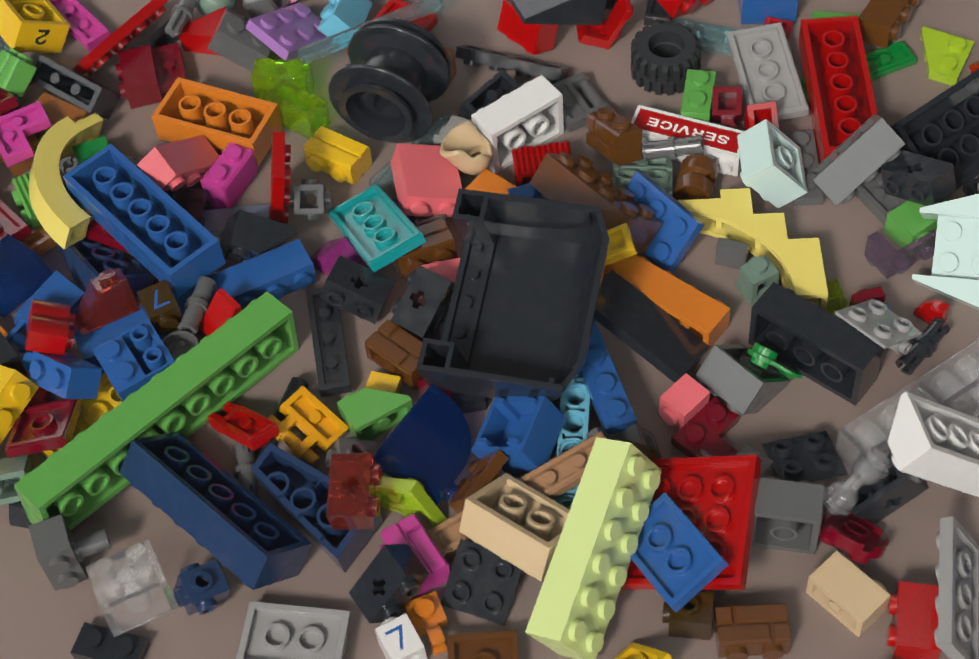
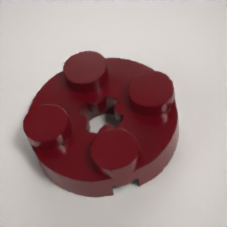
M829 509L826 511L821 522V532L819 534V539L823 543L839 547L848 552L852 560L861 564H867L869 559H879L884 555L889 545L888 537L885 540L881 538L883 530L870 520L853 516L850 511L847 517L837 515L840 509Z

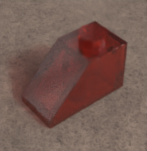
M120 268L105 270L98 277L90 280L75 312V324L82 335L139 310L128 280Z

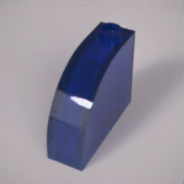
M431 384L379 446L371 463L393 478H413L423 484L425 492L436 506L443 499L449 502L459 487L455 482L463 471L471 451V434L467 420L457 404L442 390Z

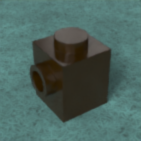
M699 592L677 613L664 602L662 623H669L668 636L710 640L714 593Z

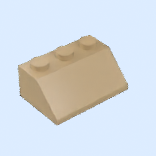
M505 473L466 498L459 532L472 539L475 543L492 551L503 560L515 565L531 577L543 581L570 510Z

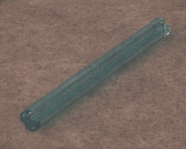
M421 0L378 18H398L411 22L443 9L444 3L443 0ZM365 23L299 48L297 52L300 61L308 63L348 47L352 36Z

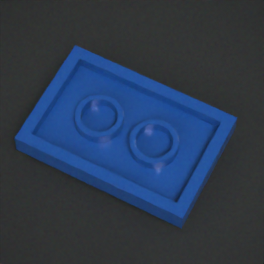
M636 171L626 189L633 193V200L652 208L655 211L654 216L663 222L644 254L662 270L674 273L705 224L645 173Z
M665 492L649 506V516L641 529L637 550L630 558L670 608L677 613L729 564Z

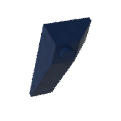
M86 236L66 249H63L57 243L78 288L85 292L83 299L95 313L110 314L112 311L124 310L138 297V291L147 288L155 281V276L136 258L130 261L124 257V251L116 248H107L104 244L88 239Z

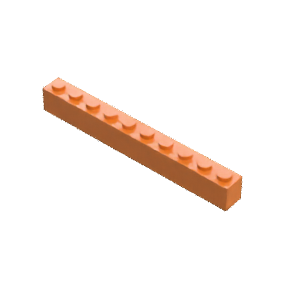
M484 169L465 189L508 195V189L517 186L508 182L503 176ZM635 254L606 265L604 268L603 277L611 270H614L709 345L710 348L729 327L731 308L727 307L721 300L713 299L704 294L696 286L676 278L670 271L662 270L643 256Z

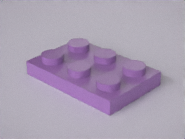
M300 2L251 18L246 25L248 31L284 61L334 43L317 29L321 19L313 14L309 7Z

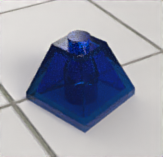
M9 234L0 240V316L2 318L28 300L53 274L52 270L36 252Z

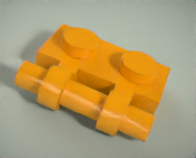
M303 385L280 406L279 411L286 417L282 422L274 415L267 418L275 422L280 432L274 438L277 441L282 440L293 450L292 454L299 460L303 459L311 467L320 458L311 450L315 445L319 446L326 453L334 446L339 437L342 438L349 430V427ZM294 426L298 427L307 436L303 441L290 431Z

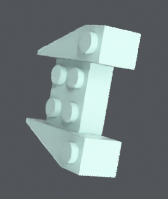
M979 194L921 207L920 214L923 219L938 220L931 276L912 274V280L922 287L979 311Z

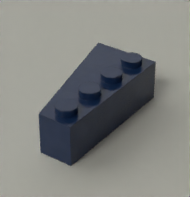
M272 443L268 444L250 468L259 484L344 573L347 572L383 521L380 511L374 502Z

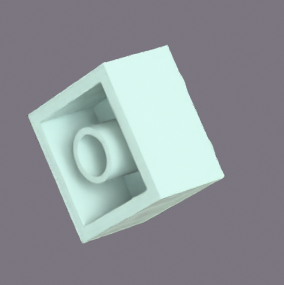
M765 119L737 135L739 147L737 154L741 161L742 169L740 176L747 187L753 188L765 201H769L777 208L808 193L801 148L772 123Z

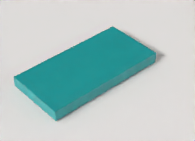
M378 183L327 212L331 221L373 273L426 242L419 229Z

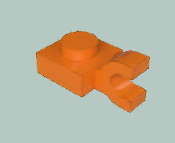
M436 591L410 600L404 608L418 636L426 634L434 656L446 652L445 637L441 628L448 626V621Z

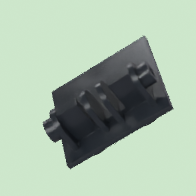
M826 431L762 443L768 460H766L768 473L774 472L780 480L814 482L848 475Z
M460 539L441 605L505 625L517 583L522 582L525 572L510 562L503 560L482 545Z

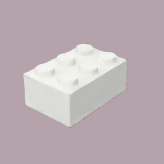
M543 75L526 82L523 86L509 94L503 95L497 101L471 115L474 126L492 145L493 157L488 167L494 174L513 164V148L545 145L564 134L563 94Z

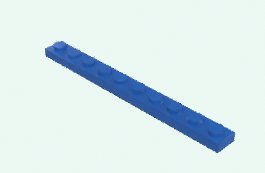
M530 183L508 189V195L543 199L541 192ZM594 319L585 364L580 374L604 432L612 435L622 432L634 423L637 424V419Z

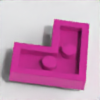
M40 101L0 117V153L7 167L33 157V151L26 137L52 127Z

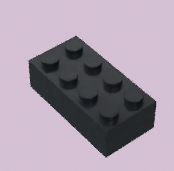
M773 282L752 306L748 344L754 346L755 342L771 348L779 353L776 358L777 361L855 406L877 380L883 347L843 319L826 312L818 304L810 303L796 295L791 289Z

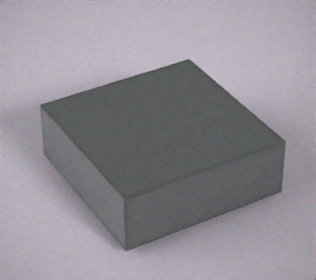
M719 237L716 246L715 264L739 269L748 261L749 244Z

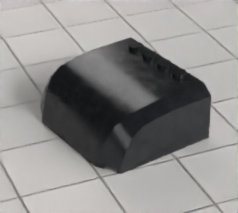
M459 188L452 218L464 240V246L442 340L423 338L416 369L430 389L494 398L496 396H546L550 401H554L576 380L585 364L610 244L600 206Z

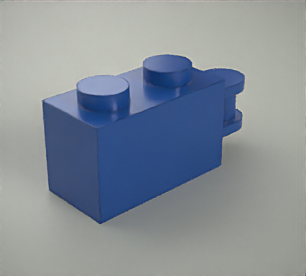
M56 270L16 312L14 319L16 326L6 336V340L19 348L18 352L21 354L27 351L25 350L26 337L20 332L23 330L27 333L32 299L70 305V313L77 314L84 307L82 301L85 292Z
M35 351L24 354L22 358L23 368L29 372L28 379L37 386L64 399H97L103 368L67 352L64 353V356Z

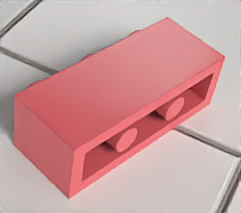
M201 135L155 146L137 166L163 191L171 190L174 192L184 185L191 187L204 178L203 175L207 174L206 171L210 170L209 167L213 166L219 155L205 136Z

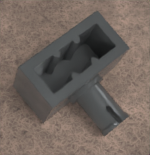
M62 514L28 526L37 560L55 591L74 587L79 582L87 580L83 557L112 548L105 528L76 539L68 528Z

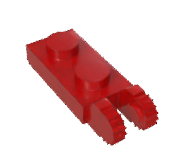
M231 402L223 405V411L226 414L224 417L214 412L207 416L209 424L215 431L228 436L253 451L264 447L273 437L280 433L275 422L242 405L238 406Z

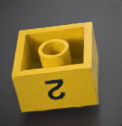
M0 0V36L9 47L21 53L26 51L42 54L62 52L70 24L49 0Z

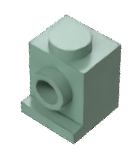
M766 255L763 257H753L739 268V279L734 282V286L751 307L773 282L778 284L780 272ZM762 284L764 288L757 291L758 286Z

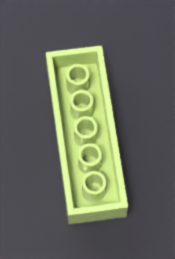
M596 437L525 633L561 656L573 659L597 658L604 644V635L609 621L615 613V604L620 589L627 578V569L631 561L630 557L637 550L641 529L649 516V506L654 492L660 484L662 470L632 443Z

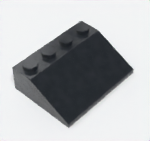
M509 0L524 24L601 25L607 0Z
M979 69L891 126L905 143L900 148L901 151L905 150L952 163L956 190L979 175Z

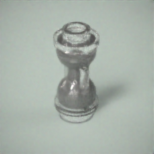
M871 446L868 450H862L853 464L852 476L848 480L836 481L830 487L824 489L823 503L825 507L835 515H849L858 501L859 489L864 485H873L889 474L888 469L892 466V462L887 455L874 446Z

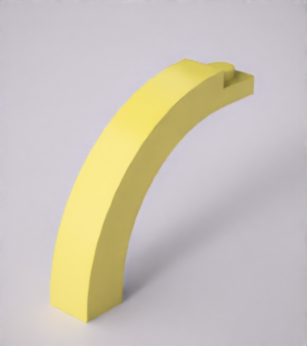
M96 113L86 118H81L76 123L68 116L57 122L42 137L34 155L28 186L31 205L45 231L63 249L85 238L91 216L82 210L66 191L60 176L59 163L62 159L74 153L72 146L99 138L103 119Z

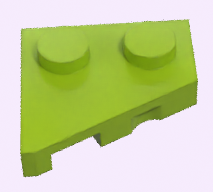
M923 26L920 40H923L924 61L927 63L928 79L951 86L955 85L973 51L975 41Z
M367 475L361 485L380 507L398 512L405 517L411 514H416V516L418 514L423 515L432 523V528L447 520L425 492L423 484L416 479H399L388 475H383L382 477Z

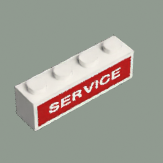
M638 105L631 123L642 129V143L667 140L670 136L685 138L702 135L704 154L692 155L707 156L718 165L719 173L738 177L741 170V161L737 154L739 149L737 135L744 131ZM690 155L678 156V159L674 161L682 162L685 157Z

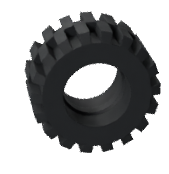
M665 21V23L661 24L655 22L653 26L647 25L643 27L642 31H638L635 34V39H632L631 76L633 80H636V84L639 87L644 86V91L649 93L653 91L655 95L667 93V96L673 95L674 92L679 94L684 92L687 69L700 70L702 44L699 41V36L697 33H692L690 27H682V24L678 22L676 24H671V21Z

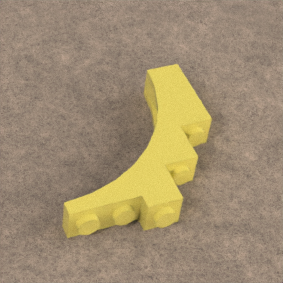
M750 188L720 189V198L677 200L705 224L700 234L748 243V252L755 257L766 255L780 272L779 280L783 287L791 289L796 295L810 303L818 304L826 311L828 289L819 238L788 239L784 212L753 214Z

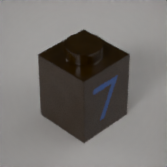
M166 280L137 292L143 311L158 335L171 332L178 327L183 316Z

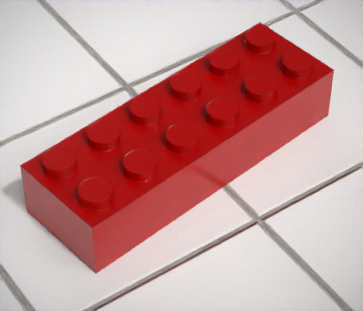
M858 16L801 20L798 44L819 164L872 115L877 114Z

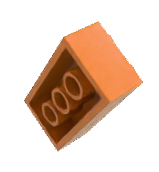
M177 77L151 116L159 140L172 143L204 135L218 155L225 151L228 143H235L254 152L253 155L255 156L254 159H256L257 167L260 166L272 146L273 132H280L283 128L277 103Z

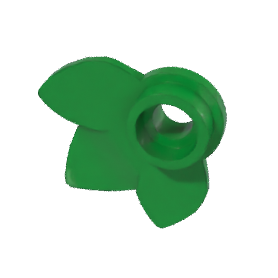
M755 342L753 348H748L747 353L752 355L750 359L752 363L764 369L772 365L782 375L791 380L803 377L802 374L792 371L776 361L779 353L758 342Z

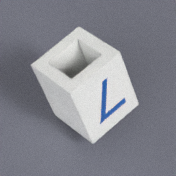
M406 613L399 617H390L382 622L379 627L375 628L378 644L386 659H427L425 647Z

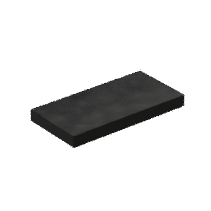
M611 270L602 278L594 319L674 383L685 373H688L710 348L709 345L614 270Z

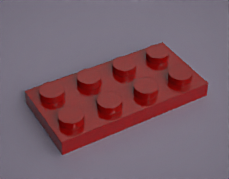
M151 0L90 51L73 70L83 75L87 72L91 76L108 59L110 60L127 43L129 44L140 32L155 22L167 10L164 5L169 0Z

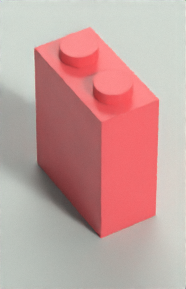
M397 143L390 164L399 208L406 216L433 217L440 214H445L446 218H452L458 191L459 188L462 189L458 168L440 155V146L402 143Z

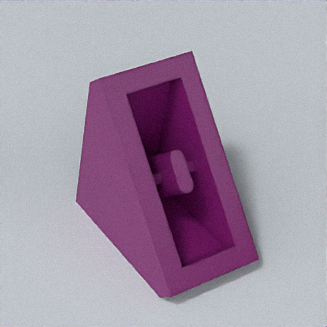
M345 237L327 241L310 257L314 268L327 277L339 255L369 268Z

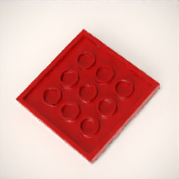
M758 455L654 459L653 461L662 472L660 484L654 492L651 504L665 492L729 564L702 590H745L755 517L754 510L762 462ZM631 560L627 569L626 581L620 590H656Z

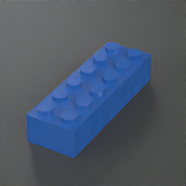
M112 144L63 176L72 199L160 282L166 280L171 292L177 298L195 286L199 277H207L226 263L219 240Z

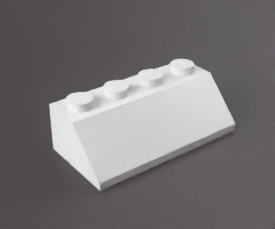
M904 392L900 396L887 441L893 454L891 458L895 467L903 473H908L979 497V419L910 392Z

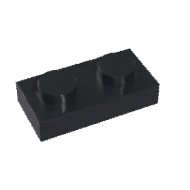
M84 622L70 653L75 659H143L150 643L146 637Z

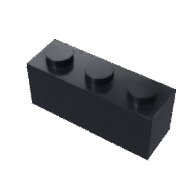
M40 55L35 65L37 70L31 80L32 82L91 114L96 113L100 117L109 120L120 94L56 60Z

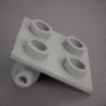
M871 299L835 312L838 317L884 349L889 347L897 354H907L912 347L909 340L922 335V332L915 328L911 321L904 317H899L890 311L885 303L879 300Z

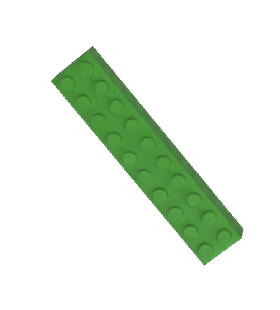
M265 292L258 299L252 300L237 315L229 318L224 325L211 335L205 336L199 344L186 354L180 355L165 370L154 375L143 387L129 394L122 403L103 414L92 426L78 433L71 442L59 451L52 453L41 465L33 471L26 473L20 481L14 484V487L29 521L35 524L62 514L71 531L130 484L119 472L132 440L179 431L188 438L208 422L207 416L213 412L216 414L220 413L223 410L224 404L235 401L297 352L299 346L292 310L269 292Z

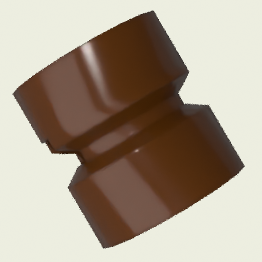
M703 155L685 157L682 160L673 198L676 200L711 199L719 172L715 161Z

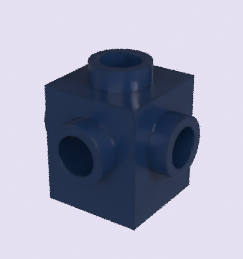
M217 560L201 566L199 563L190 564L180 571L181 574H178L173 594L178 606H184L188 616L197 612L200 615L207 614L215 610L219 606L218 603L226 601L230 587Z

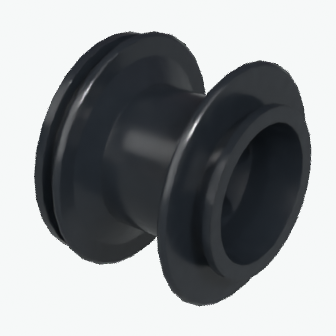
M382 17L372 19L362 25L352 36L348 45V56L351 66L338 70L332 76L328 88L329 98L340 117L359 133L372 139L389 143L413 142L423 137L431 127L432 111L428 102L441 97L449 87L452 69L451 60L442 43L426 29L398 18Z

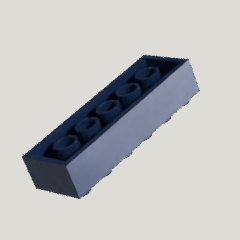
M176 431L132 440L119 473L134 488L149 498L154 506L166 513L177 526L183 528L191 535L197 544L207 549L216 557L221 565L227 567L241 579L245 586L255 590L298 576L312 543L182 433Z

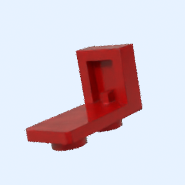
M618 0L606 21H602L601 25H576L579 43L609 50L614 40L619 38L623 25L626 21L630 20L633 14L631 1Z

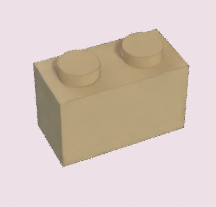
M837 550L809 576L806 593L858 637L887 611L891 597L881 582L868 577L861 571L859 565L854 560L844 557Z

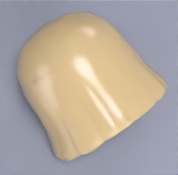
M470 121L462 122L452 128L444 137L439 151L442 157L460 171L469 175L481 173L488 167L493 157L491 143Z

